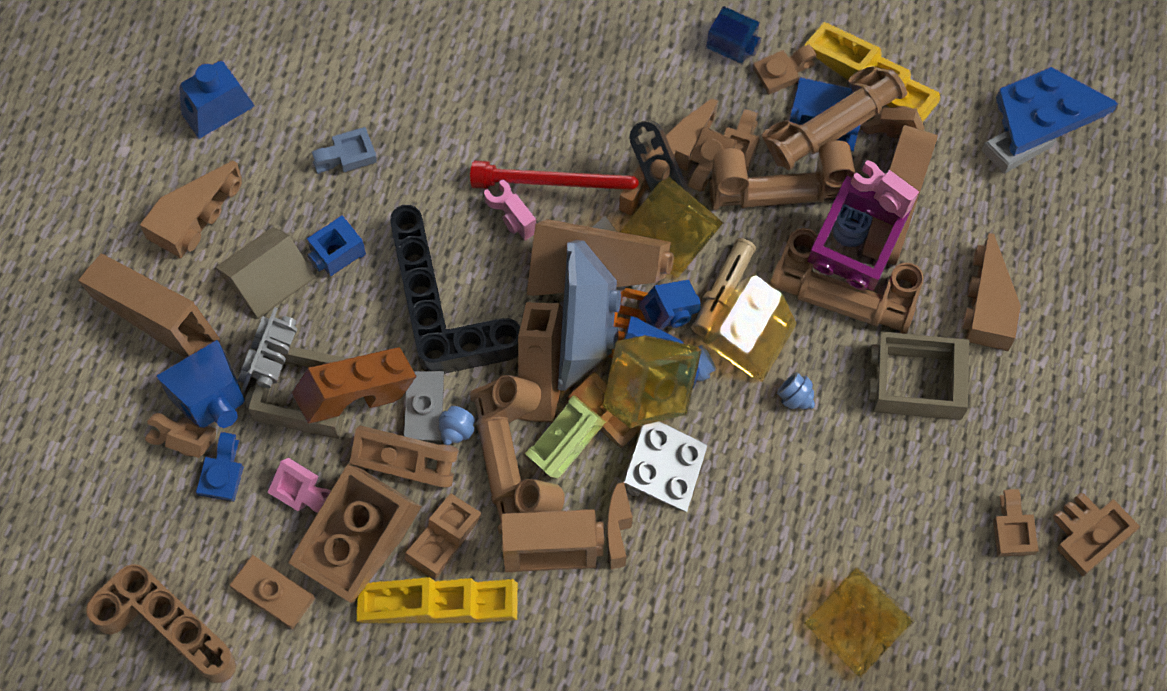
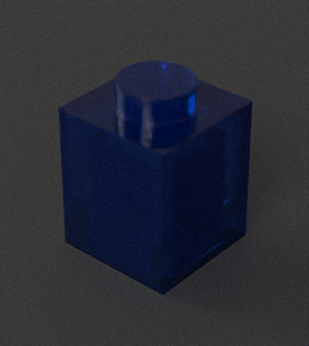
M723 6L708 31L706 48L743 64L748 54L754 56L761 44L762 38L758 36L760 22Z

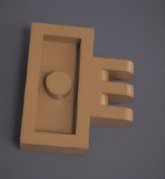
M1079 493L1074 497V500L1083 511L1073 502H1068L1063 507L1066 514L1058 511L1053 515V519L1069 536L1057 547V550L1084 577L1132 536L1140 526L1114 499L1100 510L1084 493Z

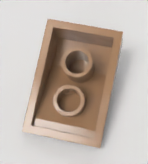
M347 464L288 563L348 602L353 603L401 542L422 506L364 470Z

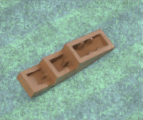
M711 98L686 116L665 135L679 168L688 170L692 162L690 157L703 127L710 128L716 117L717 100ZM661 146L656 150L653 148L646 159L648 160L655 154L664 153ZM664 160L654 161L651 168L653 175L658 179L668 178L670 174L668 163ZM640 165L632 175L638 179V187L634 190H623L620 194L619 210L631 216L646 188H649Z

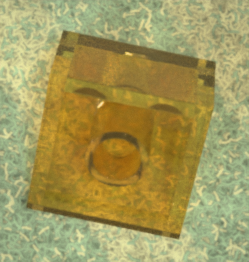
M668 177L659 182L620 233L671 242L669 252L673 253L674 260L670 274L679 278L724 222Z
M753 274L735 286L702 342L751 377L763 382L797 323L784 296Z
M646 335L616 341L603 407L629 428L687 415L702 350L697 346Z

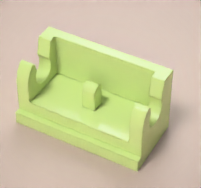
M575 395L568 400L567 406L534 446L530 447L525 453L550 477L557 479L569 468L606 423L604 419Z

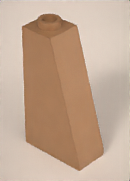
M549 219L535 224L527 295L537 296L564 293L568 242L584 240L615 277L617 287L651 284L666 278V274H670L674 260L673 253L669 252L671 242Z
M102 253L78 279L93 299L183 358L189 357L216 340H221L193 301Z

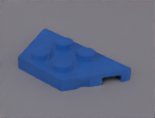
M1053 67L1000 88L996 96L999 111L1003 114L1002 123L1004 131H1009L1012 142L1009 149L1013 156L1101 119L1115 111L1118 105L1110 97Z

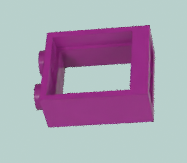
M846 176L811 249L807 262L813 264V267L823 274L833 275L834 273L847 279L846 282L856 289L874 291L910 212L902 219L895 213L886 211L879 201L874 199L876 192H863L855 189L851 184L852 178ZM844 204L893 225L892 231L874 268L824 246Z

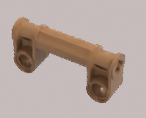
M875 66L864 68L848 79V83L853 91L851 95L805 124L799 125L785 120L766 129L761 136L777 166L784 167L787 170L792 169L794 163L807 154H816L824 144L837 140L868 119L881 113L883 106L895 99L906 97L907 90L901 78L891 69L886 70L876 68Z
M835 140L820 147L815 172L748 177L745 156L741 150L736 148L723 149L716 153L713 158L712 179H710L709 186L712 210H718L720 206L733 205L748 208L810 202L819 203L823 202L826 198H836L846 176L853 178L855 174L850 145L847 142Z
M799 228L791 233L781 260L778 261L769 286L770 291L774 292L776 289L796 295L800 301L872 324L873 326L877 327L881 324L899 330L902 334L908 333L917 307L915 304L924 279L923 273L918 266L907 262L897 265L891 273L884 295L869 290H859L846 282L813 272V264L807 262L810 252L802 254L795 250L796 246L801 245L806 246L811 251L818 237L815 231L808 228ZM907 280L913 285V288H903L899 286L897 281Z
M503 375L489 384L471 391L470 399L475 403L478 414L476 427L479 432L489 479L492 503L497 505L501 523L498 525L499 534L502 535L501 514L561 511L564 506L565 497L559 485L533 479H525L521 482L509 428L510 422L533 412L538 407L541 400L539 385L534 381Z

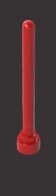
M474 160L470 170L471 187L475 189H488L489 186H495L501 180L512 184L634 190L639 185V181L635 176L497 169L496 165H490L489 161Z

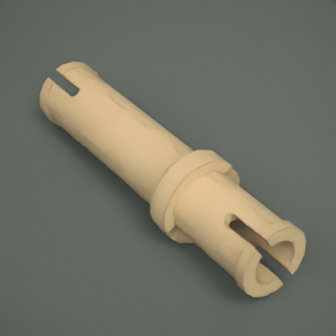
M744 238L736 239L711 291L705 293L702 299L704 304L691 327L699 336L711 338L722 315L729 311L731 307L730 299L752 255L756 251V246L749 240ZM737 264L729 281H727L734 265ZM721 294V296H720V298H719V300H718V302H717V304H716L714 310L712 311V309H713V307H714V305H715V303H716V301H717L719 295Z

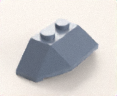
M574 240L567 243L557 390L563 391L574 386L612 353V349H616L619 336L618 327H614L615 312L619 311L621 305V291L616 290L617 280L584 240Z

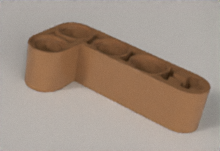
M904 125L890 171L918 190L920 194L938 135ZM919 194L887 261L889 264L897 265ZM874 217L862 255L878 260L893 225Z
M131 564L122 568L87 604L86 612L88 618L104 634L111 635L120 632L139 614L209 681L214 683L225 682L235 672L236 660L227 645L141 565ZM139 579L145 580L144 586L140 591L135 593L128 592L132 582ZM169 604L172 606L171 611L164 618L154 617L155 611L161 605ZM108 607H116V613L111 619L100 621V615L103 610ZM191 629L198 630V636L195 641L189 644L181 643V637L186 631ZM207 648L217 659L221 658L223 664L220 667L211 665L203 654Z

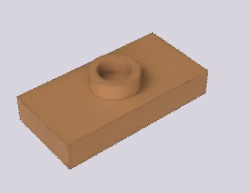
M254 555L250 557L229 585L231 589L290 629L295 627L315 600L314 595Z

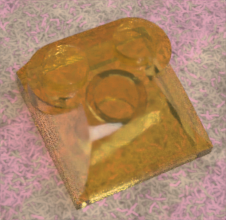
M856 567L804 624L859 678H862L890 647L907 632L908 628L915 621L875 580Z

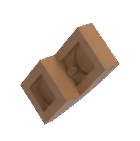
M593 372L566 399L569 400L575 395L604 419L606 423L600 431L613 443L622 448L640 431L644 417L624 396L619 398L616 394L607 392V384Z
M624 482L616 484L609 507L607 548L610 569L626 566V553L620 530L632 528L633 517Z
M450 493L429 518L428 527L405 553V561L436 580L481 517V512Z

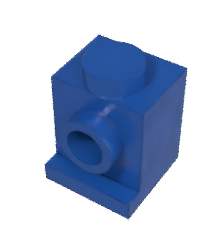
M343 215L307 238L311 251L307 254L308 259L318 272L325 269L330 277L356 259L366 255L363 240ZM338 249V250H336L335 252H333L332 254L329 255V252H330L331 250Z
M683 280L653 286L640 302L639 307L648 324L663 330L666 326L671 325L672 328H678L687 324L691 320V315L697 314L700 311L701 302L690 281Z

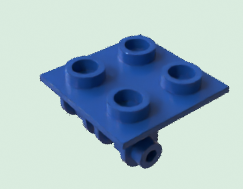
M800 77L789 122L799 125L805 124L853 93L852 89ZM860 125L837 139L838 141L847 142L850 145L851 152H854Z

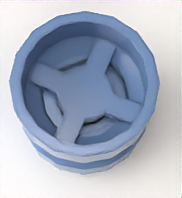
M844 204L833 226L834 238L838 243L847 247H856L862 244L867 238L872 216Z

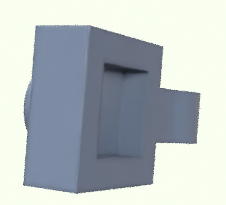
M365 127L332 136L333 146L312 151L313 164L317 174L334 169L338 164H341L343 172L377 163L376 153Z

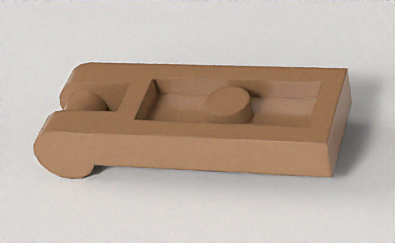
M360 425L355 430L350 464L439 487H451L454 477L451 468L452 463L457 461L458 448L450 445H437ZM428 458L438 460L436 469L426 468Z

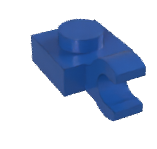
M221 432L217 445V458L205 457L196 491L198 496L235 502L244 468L242 463L234 462L239 445V440H236V434Z

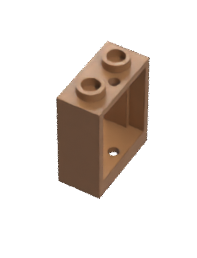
M595 509L501 514L505 572L596 568V557L603 556V522H595Z

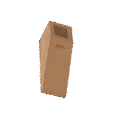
M232 160L162 196L140 224L146 239L179 258H182L187 250L193 251L200 242L202 230L208 223L213 224L218 219L223 202L228 196H235L241 187L242 176L237 162Z
M989 233L984 245L978 244L975 250L973 265L979 266L977 277H971L967 297L973 298L972 309H965L961 329L968 330L966 339L969 340V343L1009 351L1016 338L1021 305L995 235Z
M526 302L518 335V378L536 382L541 390V400L533 412L518 418L520 420L549 423L554 421L561 391L557 390L563 307L559 303Z

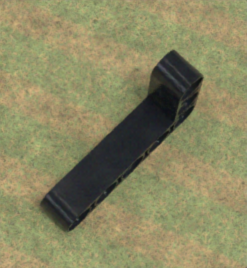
M401 205L394 209L390 216L391 229L419 364L422 370L444 371V374L515 359L518 356L520 325L513 319L501 318L446 329L420 210L412 205ZM405 224L415 225L409 230L400 229ZM411 255L422 256L417 261L406 260ZM419 286L429 288L424 293L418 294L413 292ZM432 318L436 320V322L430 326H423L419 324L423 319ZM503 336H510L515 339L510 344H501L497 341ZM468 343H474L479 346L478 349L472 352L462 349ZM433 350H438L443 353V355L437 359H430L426 357V355Z

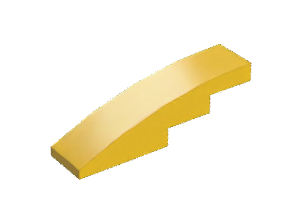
M823 22L805 43V45H811L817 55V59L847 80L858 71L870 66L895 71L906 87L907 96L903 99H895L888 103L887 106L890 108H897L899 106L917 108L922 123L940 102V92L912 80L909 69L881 57L880 47L833 25Z
M430 577L371 582L358 595L357 622L482 623L517 620L518 583L514 579L476 582L472 578L434 581Z

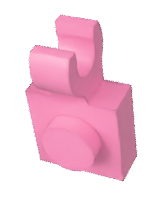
M867 160L862 171L868 174L870 178H863L860 174L855 173L851 180L852 186L859 191L876 192L874 199L879 201L886 211L895 213L903 219L912 209L919 191L889 170L887 174H884L874 162Z
M504 180L499 181V188L503 192V195L499 197L493 196L486 189L484 191L486 204L493 209L505 211L503 221L512 234L519 232L524 240L534 235L536 219L516 193L512 194L509 184Z
M286 458L280 462L267 493L296 511H300L308 505L313 511L318 513L331 490L316 487L315 484L319 476L290 458Z

